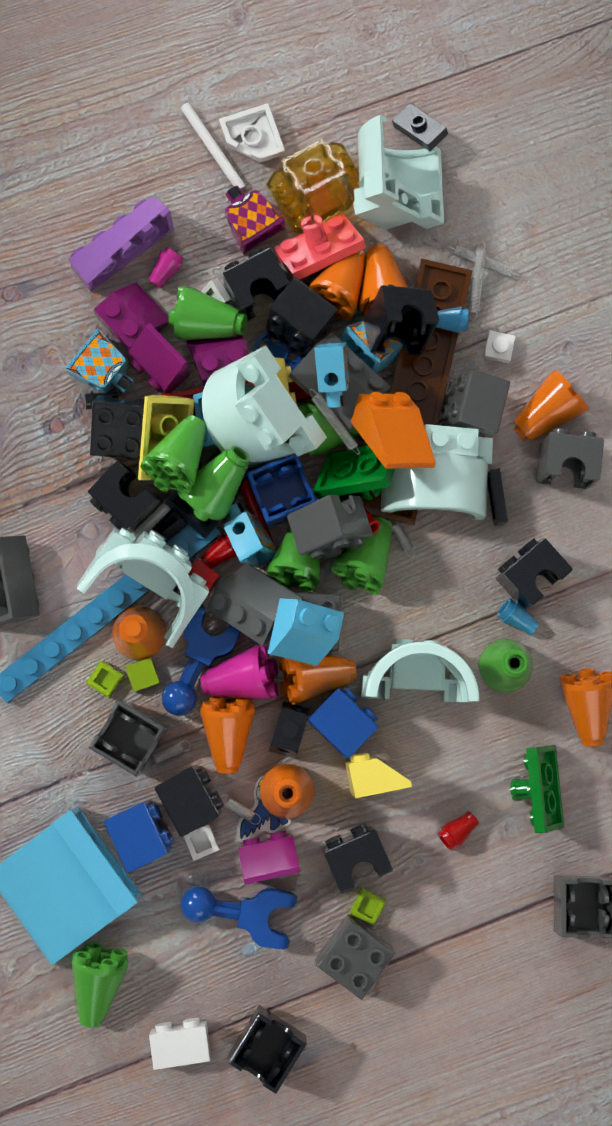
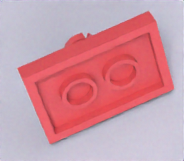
M344 214L332 217L325 223H323L320 216L314 215L315 224H313L312 217L308 216L301 222L304 233L291 239H286L281 244L273 247L277 258L292 279L296 277L300 280L366 248L363 237Z

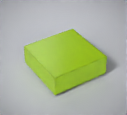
M151 657L125 666L134 692L160 683Z
M101 660L86 684L107 698H110L125 675Z
M361 887L349 913L374 926L386 900Z

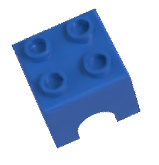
M295 453L246 473L247 480L267 528L287 521L288 514L317 501L313 489L310 488L301 460Z
M347 688L343 691L341 689L335 690L308 718V722L344 757L350 758L378 729V725L375 723L378 718L367 707L361 710L355 704L358 698Z
M146 800L104 821L124 868L128 873L166 855L171 850L172 843H174L168 827L163 829L159 821L163 816L156 802L151 803L150 800Z

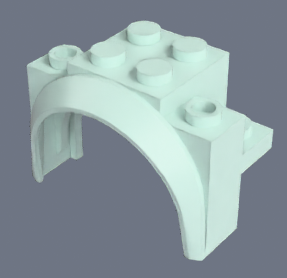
M114 528L106 541L102 542L97 549L96 556L79 580L77 589L84 594L104 569L115 564L120 568L121 572L167 600L168 598L177 602L176 606L179 607L178 614L163 636L167 640L166 645L173 648L208 595L209 589L205 586L207 581L195 573L191 576L188 575L192 569L190 557L187 556L188 552L177 545H174L173 548L164 541L165 538L156 531L151 530L148 533L143 529L138 539L134 541L136 536L128 530L122 528L119 531Z

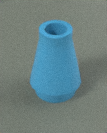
M456 307L437 311L439 317L437 328L456 333L467 331L468 309Z
M507 599L497 613L502 623L521 630L528 635L533 634L539 625V622L517 600Z

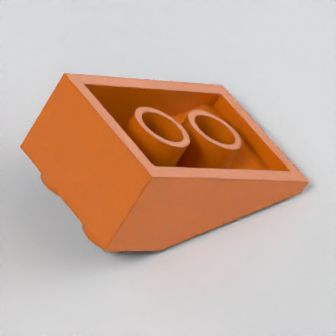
M379 392L359 394L350 422L386 469L435 467V458L420 410L409 395L403 392H396L395 394H382Z

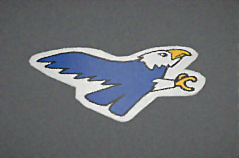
M265 775L260 776L255 785V804L250 809L255 812L254 817L251 818V822L242 816L239 820L236 834L239 842L254 838L263 831L268 833L278 832L291 823L290 819L279 818L271 814L264 807L260 797V786ZM288 788L282 791V796L285 799L289 793Z

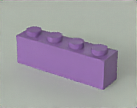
M153 196L148 200H141L135 205L131 213L117 218L113 226L107 231L97 233L93 237L92 242L86 247L77 248L71 254V258L68 259L72 269L92 292L174 230L171 212L167 206Z

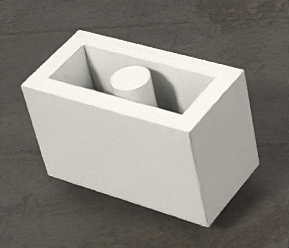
M191 1018L184 1020L182 1025L172 1026L171 1022L157 1024L155 1029H151L149 1039L153 1070L210 1061L211 1049L207 1021L200 1022V1018Z

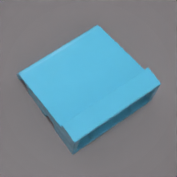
M79 807L69 810L0 863V894L51 966L118 916L122 915L142 898L140 891Z

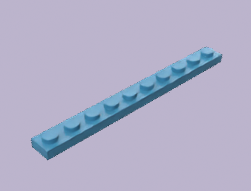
M188 525L166 544L172 548L174 545L181 547L188 552L187 556L191 559L217 539L221 533L215 528L204 539ZM124 575L0 673V696L6 703L11 702L151 590L128 575Z

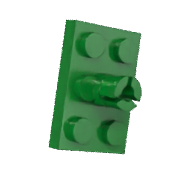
M369 446L327 453L313 492L318 499L327 495L340 496L360 492L363 499L372 500L373 497L369 491L372 490L377 497L381 493L382 488L389 487L395 469H386Z
M556 745L526 748L527 754L524 756V764L526 770H528L529 778L521 780L512 779L510 784V792L513 795L512 799L514 801L531 800L530 822L534 827L535 833H547L563 828L564 818Z

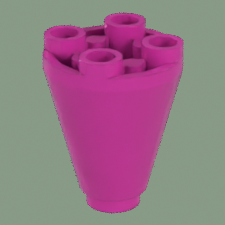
M261 645L254 646L201 674V687L204 694L211 695L212 697L277 698L279 691L274 681V676L278 675V666L275 659L270 660L269 648Z

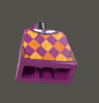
M234 186L226 192L225 195L231 203L225 209L226 219L243 255L285 229L284 217L259 191L253 190L244 195L239 186Z

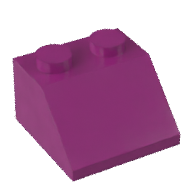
M137 283L112 292L94 308L97 319L127 351L130 350L145 326L149 323L159 333L169 325V317Z
M150 323L146 325L128 351L132 359L129 363L139 374L144 372L150 378L147 382L157 393L160 391L170 393L190 376L187 361Z
M241 335L227 338L186 340L203 387H205L207 380L215 371L249 354L244 338Z
M280 831L270 834L271 839L260 841L259 837L243 840L244 845L239 846L238 850L245 885L300 872L293 834L287 835L286 831Z

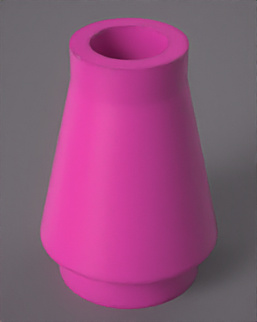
M166 247L163 252L160 251L148 280L162 289L163 285L182 267L181 263L184 259Z

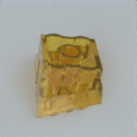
M322 139L282 159L283 168L273 172L266 183L291 229L297 233H304L301 222L308 216L312 217L313 224H315L314 215L320 216L322 221H325L339 212L348 211L354 202V189L360 188L359 171L344 145L336 142L327 144Z

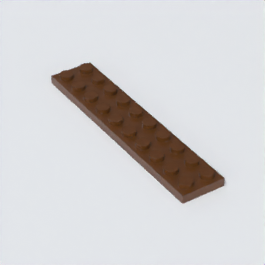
M421 258L415 287L432 290L437 311L456 307L464 309L473 270ZM437 327L420 356L406 355L405 348L402 346L390 394L403 392L410 396L420 410L424 425H438L458 337L456 332ZM372 490L369 491L373 499L365 500L364 507L372 516L412 526L415 525L418 509L401 510L392 513L382 512L381 493L376 497Z

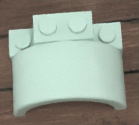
M379 115L367 121L358 132L360 188L354 189L353 207L355 215L385 230L409 222H413L425 229L444 224L440 148L435 146L431 151L427 149L393 150L384 148L383 123L386 122V117Z
M267 346L215 371L207 380L202 395L203 418L213 442L221 452L231 449L232 446L244 450L250 458L247 468H259L294 453L298 457L317 449L327 438L312 415L306 418L303 416L277 377L276 373L281 370V367ZM245 380L252 382L256 386L247 394H245Z
M425 424V430L436 462L435 467L395 468L390 486L382 488L381 511L392 513L412 509L449 510L474 515L473 520H483L486 517L488 466L492 465L493 438L478 437L479 429Z
M396 639V644L390 645L389 653L383 656L371 671H368V676H362L361 698L389 699L390 689L442 691V702L472 703L480 701L477 681L472 670L458 654L447 648V646L440 645V641L424 640L423 642L413 643V640ZM446 667H447V668L450 670V672L452 673V674H449V680L445 679V668H446ZM389 668V677H384L385 672Z

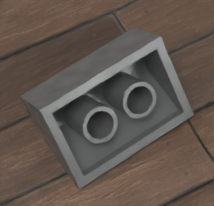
M331 332L317 343L314 348L319 344L343 342ZM347 347L349 388L347 391H343L344 406L332 407L330 409L346 427L345 429L349 431L354 427L350 421L359 394H371L372 392L386 394L391 386ZM313 348L289 374V377L312 399L318 394L327 403L326 392L321 393L318 391L315 350ZM329 373V380L338 382L337 375Z
M26 536L0 537V625L39 616V601L36 596L34 574L31 568Z
M245 564L218 584L207 609L261 646L269 647L280 598L306 601V599L257 568Z

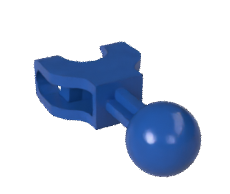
M202 604L184 630V636L188 643L185 657L189 658L179 681L168 684L162 693L163 707L167 712L175 716H183L193 710L197 701L194 686L203 667L210 668L214 660L232 653L241 634V631L229 624L222 635H208L202 628L206 615L205 606Z
M199 886L185 892L181 899V911L184 917L193 923L206 922L212 916L237 920V928L247 930L254 942L259 946L284 950L289 947L290 940L285 933L270 928L268 917L270 912L276 908L294 907L298 896L290 891L267 887L259 891L255 896L242 897L241 903L215 899L210 890Z

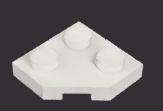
M268 103L219 119V125L228 148L260 163L285 155V149Z

